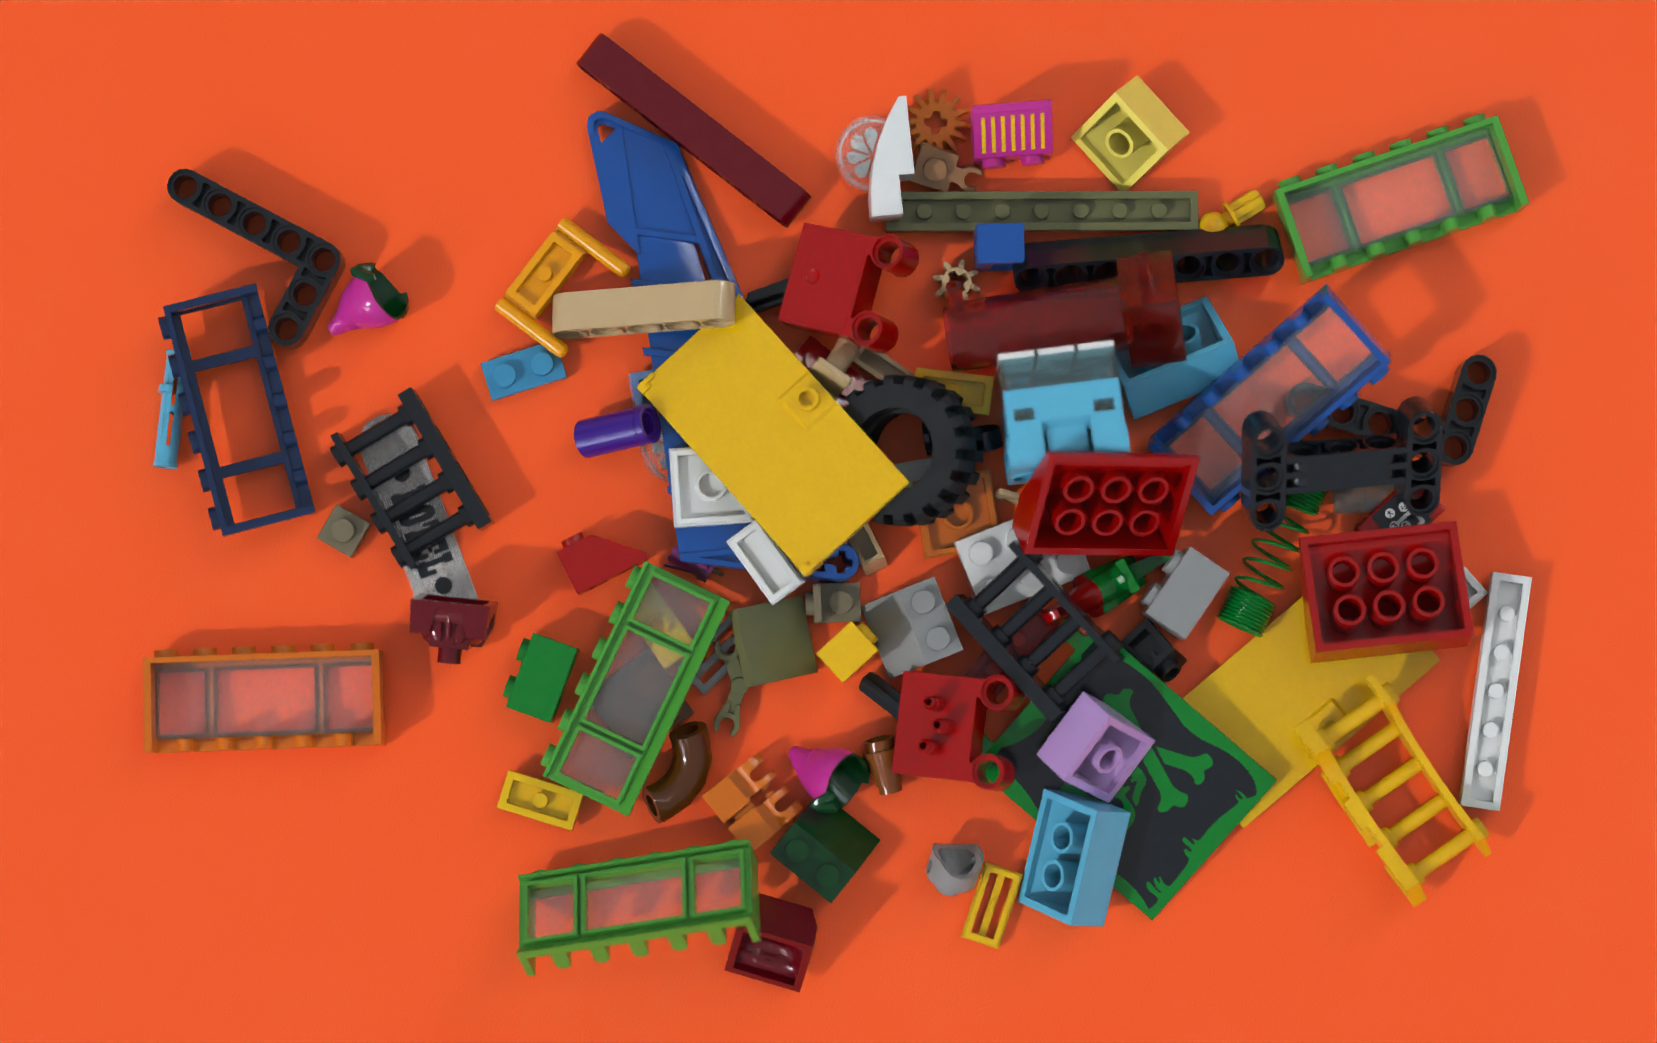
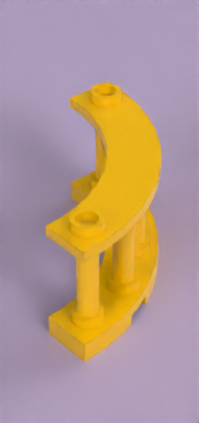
M1370 674L1366 677L1369 687L1374 694L1370 699L1325 730L1321 727L1316 731L1307 719L1294 727V730L1312 760L1314 758L1317 760L1322 769L1320 775L1369 848L1375 844L1378 845L1379 849L1376 850V853L1386 865L1384 866L1385 870L1413 907H1416L1427 899L1421 884L1426 882L1424 877L1473 843L1486 858L1492 854L1486 841L1490 834L1477 817L1472 820L1420 748L1396 704L1401 700L1388 682L1381 685L1374 675ZM1380 710L1384 712L1390 722L1342 757L1338 755L1333 756L1331 750L1335 747L1334 743ZM1399 737L1412 758L1364 792L1361 790L1355 792L1346 778L1351 775L1349 770ZM1421 771L1437 795L1389 829L1386 826L1380 829L1369 814L1374 809L1372 805ZM1447 808L1464 831L1414 865L1411 862L1406 865L1395 851V848L1399 846L1398 841Z

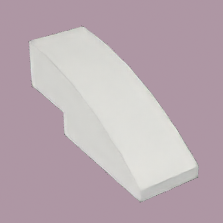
M898 96L887 117L875 149L868 192L869 223L901 219L903 207L900 181L912 180L915 174L906 96Z

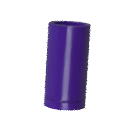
M649 404L579 420L574 427L576 447L585 458L656 443L661 436L660 418L654 407Z

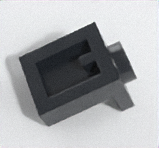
M1147 618L1121 641L1124 645L1123 648L1164 683L1173 680L1181 671V667L1187 662L1183 654L1175 649Z

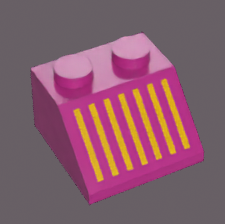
M1051 100L972 106L969 119L973 164H982V169L990 170L1006 167V161L1021 160V166H1038L1045 164L1044 158H1051L1053 154Z

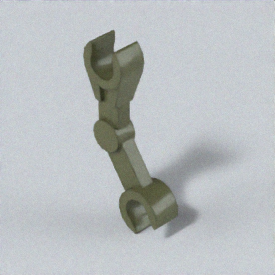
M731 634L735 645L733 651L729 653L723 652L720 649L718 638H716L714 643L715 652L720 659L725 661L731 680L728 698L714 718L715 732H718L720 721L723 718H730L734 722L730 732V736L733 737L739 730L740 705L748 688H745L735 636Z

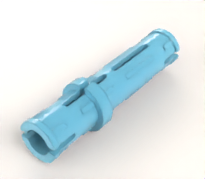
M166 350L167 358L163 384H159L158 393L162 394L153 467L176 470L178 469L177 462L183 422V413L178 394L185 392L182 378L178 377L175 403L171 405L174 378L168 355L175 354L174 350ZM172 414L173 420L170 445L167 446L166 441L169 424V415Z

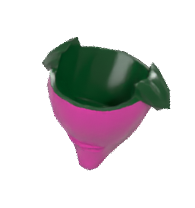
M376 263L357 264L350 269L353 278L342 292L338 309L328 324V330L333 335H339L350 330L381 328L396 323L400 319H404L409 310L407 292L399 293L384 274L375 268Z
M793 746L789 749L788 754L804 789L813 799L810 807L818 812H837V810L848 804L862 783H869L870 771L868 763L863 757L861 758L852 751L840 747L807 749Z

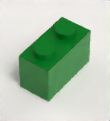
M532 633L531 639L524 638L516 660L522 662L517 677L510 675L503 692V697L508 698L506 707L553 723L580 649L537 633Z

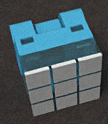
M1113 340L998 354L995 383L1004 443L1003 454L1007 485L1027 483L1047 451L1130 453L1128 428L1124 420Z

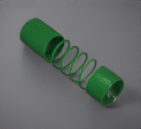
M1328 492L1286 495V507L1316 516L1320 511L1319 508H1322V501H1325L1324 498ZM1286 516L1284 520L1292 525L1286 523L1280 525L1304 534L1310 533L1308 529ZM1273 531L1266 532L1284 544L1262 538H1253L1250 541L1258 551L1277 563L1256 557H1244L1242 559L1249 569L1269 582L1244 575L1235 576V582L1243 589L1230 586V590L1226 594L1227 597L1223 601L1224 604L1221 605L1222 607L1218 612L1219 615H1216L1219 620L1257 637H1262V633H1265V626H1268L1267 623L1271 619L1270 616L1273 615L1272 612H1274L1276 606L1245 586L1238 579L1257 582L1279 590H1283L1284 586L1254 568L1246 560L1293 571L1291 566L1266 552L1255 542H1263L1299 553L1297 546Z

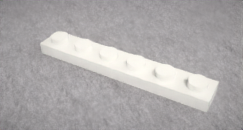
M1490 572L1458 802L1461 806L1500 811L1532 577Z

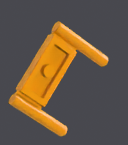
M564 217L558 223L556 230L551 232L507 289L505 296L497 302L494 310L559 358L567 354V344L536 322L535 319L539 318L553 300V295L560 291L584 260L586 253H589L620 277H625L630 272V265L567 217Z

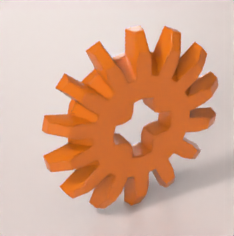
M932 88L927 89L928 100L923 101L918 94L913 96L918 106L914 108L907 105L908 112L912 114L911 118H909L910 135L916 139L912 145L914 152L921 142L940 148L948 146L953 152L958 151L953 142L956 138L964 143L966 142L967 137L960 133V128H970L971 125L970 122L961 121L960 116L969 113L967 107L956 110L955 105L961 100L958 96L949 103L945 100L947 90L942 89L940 98L937 99L934 98ZM933 112L940 113V119L947 120V127H940L939 134L931 133V127L924 125V120L931 119Z

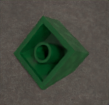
M811 801L772 848L770 854L827 901L832 903L880 842V839L842 808L835 813H821L810 807Z

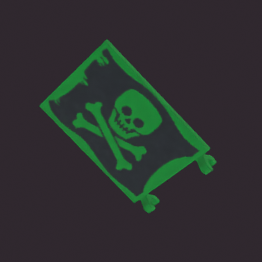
M1078 629L1065 641L1074 647L1075 650L1045 684L1046 686L1049 683L1054 685L1097 645L1089 635L1083 634ZM1122 648L1120 651L1127 657L1121 663L1114 664L1109 657L1105 658L1065 695L1066 701L1063 705L1069 710L1084 691L1112 707L1156 740L1109 803L1131 813L1113 887L1153 920L1273 786L1277 779L1125 648ZM1030 701L997 740H991L984 732L982 754L1005 757L1012 762L1015 768L1014 782L1002 792L1035 820L1037 819L1044 788L1104 801L1062 780L1036 755L1064 716L1057 722L1050 723ZM995 762L990 764L986 771L987 779L993 783L1000 774L999 767Z

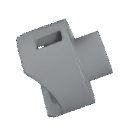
M934 843L926 866V875L941 894L956 896L959 893L968 892L974 889L984 863V853L976 844Z

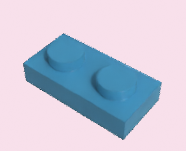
M541 344L480 363L493 402L568 378L562 358L555 356Z

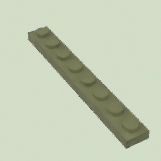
M1198 191L901 192L903 207L901 219L885 222V233L974 232L976 224L1024 223V232H1171L1198 229Z

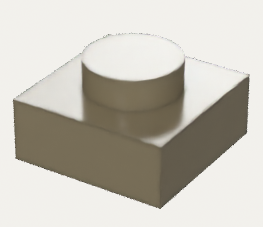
M336 504L317 539L353 558L372 524Z

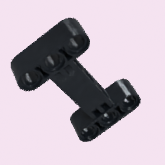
M1413 396L1404 400L1398 407L1396 433L1287 443L1286 434L1270 412L1264 410L1252 412L1246 417L1242 425V507L1255 528L1260 531H1271L1279 527L1284 521L1286 495L1394 485L1398 497L1412 515L1419 517L1427 516L1436 510L1440 501L1442 420L1425 398ZM1426 416L1420 424L1414 425V422L1419 417ZM1271 430L1267 437L1257 439L1262 432ZM1425 452L1420 459L1412 461L1417 454ZM1270 467L1265 474L1257 475L1262 468ZM1424 488V493L1419 499H1410L1416 490ZM1270 503L1264 510L1256 511L1262 504Z

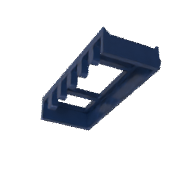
M256 283L163 306L165 316L158 317L163 340H172L175 354L168 355L173 378H182L185 392L179 393L178 398L183 416L191 415L195 430L189 431L188 436L193 454L201 453L205 466L204 469L198 470L203 493L209 491L212 493L215 506L208 508L213 531L221 529L223 537L316 514ZM242 301L253 346L192 361L181 316ZM257 358L281 452L220 467L195 373ZM285 464L296 508L235 524L223 479Z

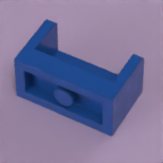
M1024 223L976 224L973 233L974 270H978V272L1013 271L1012 264L1024 262Z

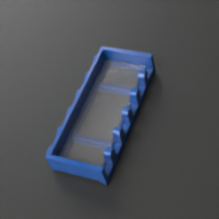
M1326 283L1149 437L1148 448L1152 453L1198 454L1200 462L1191 495L1211 516L1219 509L1225 512L1240 498L1238 493L1241 491L1242 425L1249 414L1258 410L1270 412L1286 434L1287 443L1298 442L1308 433L1314 436L1329 423L1330 420L1327 417L1338 407L1342 411L1347 409L1360 396L1357 392L1368 382L1372 385L1376 384L1390 371L1388 365L1391 363V354ZM1271 430L1262 432L1257 439L1267 437ZM1268 467L1262 468L1257 475L1265 474L1269 470Z

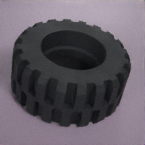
M885 375L883 380L874 378L865 382L863 391L854 389L846 397L849 405L847 408H842L876 446L886 425L901 414H913L921 418L930 432L933 443L932 460L925 475L913 486L902 490L872 518L873 521L884 525L925 526L935 523L936 518H946L954 513L953 505L964 504L970 496L966 491L967 486L976 485L980 474L974 472L976 462L983 463L984 451L977 450L976 441L983 440L981 428L973 427L971 423L976 418L971 407L963 406L961 404L963 398L955 391L947 390L944 384L910 375Z

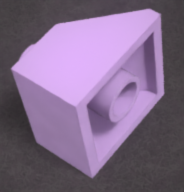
M1083 691L1055 730L1048 736L1046 742L1036 755L1062 780L1110 803L1156 740L1112 707Z

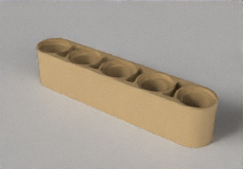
M725 280L564 292L553 295L552 334L562 339L721 328L735 324V283Z

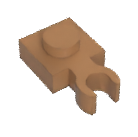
M921 142L914 162L915 174L910 181L943 192H948L951 182L957 183L966 192L977 191L976 186L966 184L964 178L971 172L982 176V171L978 166L971 164L957 165L959 154Z

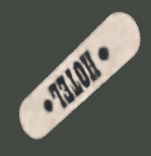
M392 414L375 417L365 425L362 432ZM406 424L361 451L369 474L418 445V437L413 426L408 427ZM426 458L375 488L386 509L434 481ZM438 496L396 521L395 524L405 541L408 542L448 517L441 498ZM454 533L415 556L421 568L411 571L408 565L404 567L414 596L431 594L478 599Z

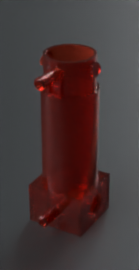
M1171 250L1152 253L1140 252L1136 255L1116 258L1118 272L1116 277L990 295L984 298L965 301L960 282H948L945 285L949 306L943 307V319L952 371L960 372L994 366L996 368L998 354L1034 350V361L1031 363L1034 365L1036 358H1038L1036 357L1038 349L1074 345V355L1071 358L1074 359L1075 353H1078L1076 352L1078 344L1109 340L1114 341L1112 353L1129 350L1132 368L1186 361L1181 308Z

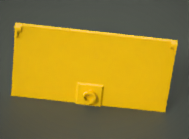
M740 294L735 297L734 325L700 329L637 386L640 393L646 396L799 568L798 570L805 578L817 570L826 559L910 484L904 475Z
M1303 596L1266 627L1262 637L1255 636L1183 698L1277 779L1239 824L1245 828L1319 765L1315 758L1312 760L1309 757L1294 727L1307 719L1316 731L1321 727L1325 730L1374 696L1366 680V677L1370 674H1373L1381 685L1388 682L1397 695L1400 696L1441 661L1438 656L1430 650L1311 663L1305 628ZM1378 713L1337 740L1331 752L1333 753Z

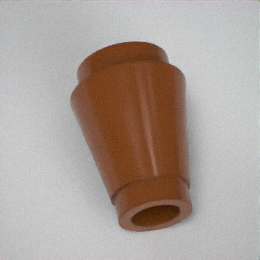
M881 735L865 740L863 742L865 750L862 751V755L869 765L868 768L879 790V795H889L901 791V774L891 773L895 746L894 735Z

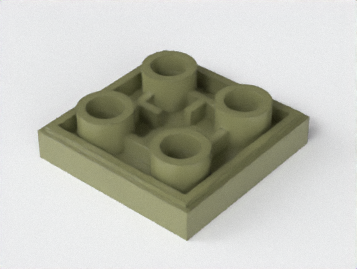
M802 596L782 599L773 606L770 602L729 610L745 688L818 672Z

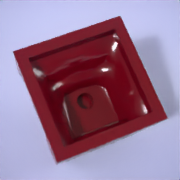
M419 594L410 600V632L421 633L422 637L429 642V646L438 647L437 662L461 664L462 650H469L472 647H482L495 626L499 601Z
M759 893L761 941L752 942L746 925L737 926L724 970L800 992L813 952L818 929L813 909Z

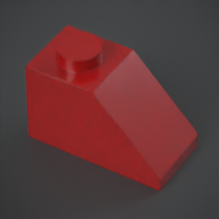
M582 532L562 541L561 544L564 549L556 552L578 595H582L633 569L635 565L639 566L649 560L644 551L595 535L584 537Z

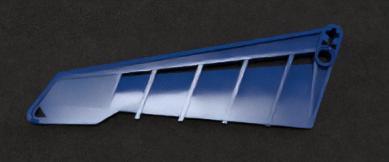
M597 111L591 114L587 121V131L606 220L637 253L640 280L631 278V286L706 281L695 245H698L710 280H725L735 283V297L740 294L744 299L678 144L607 112ZM606 125L615 129L601 143L598 127ZM700 329L648 333L650 348L643 347L642 349L643 355L650 356L652 359L653 372ZM659 412L669 480L667 492L671 494L672 501L669 449L687 448L690 446ZM750 523L675 528L680 562L747 571L726 541ZM847 540L825 560L833 561L838 555L842 556V562L848 564V567L841 573L836 572L837 568L835 565L824 563L820 571L815 570L807 578L803 575L802 577L810 581L844 583L856 573L859 567L858 554Z

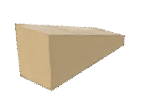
M855 343L860 353L854 358L852 363L875 379L883 380L885 375L893 374L915 376L885 353H876Z
M866 523L848 540L858 554L859 562L866 576H869L887 567L888 563L868 523Z

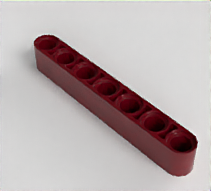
M599 33L576 62V65L596 82L784 227L788 228L811 199V195L606 35Z

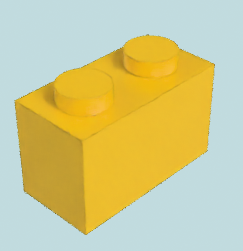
M851 621L816 654L844 682L878 651L873 645L878 638L863 622L856 627Z

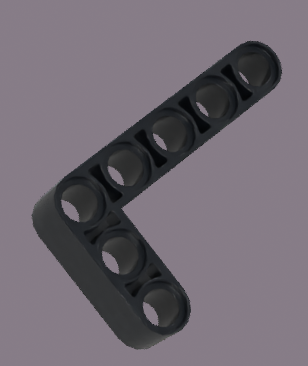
M179 169L173 172L168 179L167 190L170 197L177 203L298 267L270 319L268 331L271 339L283 348L297 349L303 346L344 272L346 264L342 252L324 239L193 170ZM186 180H195L197 189L194 195L189 198H181L179 194L180 185ZM223 197L229 198L231 200L230 211L224 216H215L213 210L215 202ZM258 215L264 216L266 220L265 229L259 234H250L248 231L250 219ZM289 234H298L300 237L299 248L292 253L284 252L282 249L283 239ZM323 252H332L335 256L333 267L327 271L318 270L316 267L317 257ZM305 286H313L316 290L315 301L307 306L300 305L298 302L299 291ZM288 320L296 321L298 325L296 336L291 340H282L279 333L281 325Z
M1475 355L1465 359L1458 365L1441 416L1443 424L1442 466L1453 467L1465 463L1473 453L1497 375L1494 362L1485 355ZM1470 364H1478L1483 368L1485 378L1481 384H1475L1469 380L1467 369ZM1301 382L1294 385L1284 396L1283 405L1285 411L1293 418L1302 412L1296 408L1293 402V397L1297 391H1306L1312 397V401H1315L1327 388L1310 382ZM1358 398L1348 407L1350 417L1346 423L1336 422L1330 414L1327 417L1330 421L1324 427L1325 429L1350 437L1376 435L1369 429L1368 422L1371 415L1378 414L1383 416L1387 422V430L1384 434L1396 433L1398 410ZM1459 401H1466L1472 406L1473 416L1469 422L1460 420L1456 415L1455 407ZM1419 417L1414 422V425L1420 424L1424 418ZM1448 438H1454L1461 444V454L1457 459H1451L1444 452V443ZM1425 452L1419 453L1415 457L1421 458Z

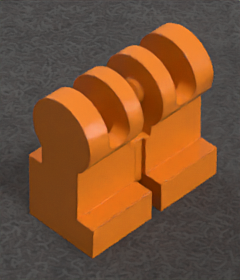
M759 752L701 796L723 823L732 816L736 819L728 827V830L737 840L749 839L754 852L804 808L797 799L784 811L779 812L776 810V802L790 791L786 785H783L777 791L774 790L766 794L765 797L767 799L758 807L752 803L749 798L759 790L763 793L769 787V782L777 776L772 769L758 781H753L750 778L751 771L765 760Z

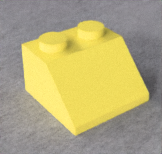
M1137 75L1118 89L1071 138L1119 191H1128L1165 158L1190 132Z

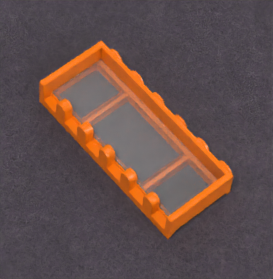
M369 642L350 643V650L334 651V644H312L311 652H295L294 645L271 646V653L257 654L256 647H232V654L217 655V648L193 649V656H178L176 649L154 650V657H142L144 752L160 754L387 746L384 710V651L374 649V643Z

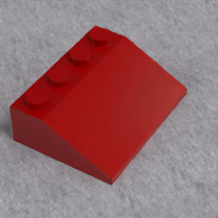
M1047 451L1019 495L1012 528L1023 553L1042 555L1173 556L1200 457L1198 454Z
M1456 521L1300 537L1298 539L1305 628L1311 663L1467 647L1474 637Z

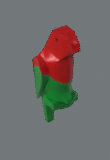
M1133 556L1113 560L1075 577L1072 581L1074 588L1069 595L1091 618L1100 617L1140 590L1147 583L1144 576L1168 561L1170 556H1148L1138 561H1135ZM1059 602L1042 610V615L1050 627L1070 616Z

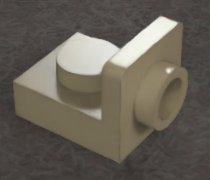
M860 582L813 583V592H805L806 615H814V623L861 622Z

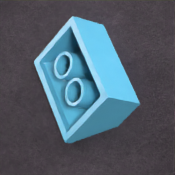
M1207 296L1099 340V342L1114 341L1109 367L1113 377H1119L1121 396L1134 420L1199 394L1239 360L1234 341Z
M1044 788L1017 901L1070 926L1104 927L1131 813L1104 801Z

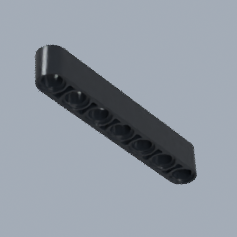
M1260 224L1226 227L1218 232L1196 229L1025 243V260L1023 263L1012 264L1015 286L1020 292L1025 294H1043L1268 276L1280 271L1285 259L1278 231L1270 225Z

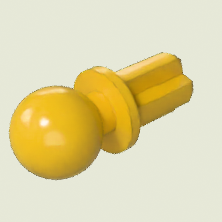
M1252 189L1230 204L1223 202L1221 206L1224 212H1208L1204 214L1198 222V229L1218 232L1231 225L1241 226V223L1262 211L1266 207L1265 202L1259 192Z

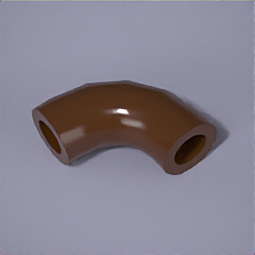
M688 722L679 725L669 733L673 752L671 766L661 779L643 788V796L647 808L653 819L659 824L671 819L690 806L706 784L712 762L710 735L705 722Z

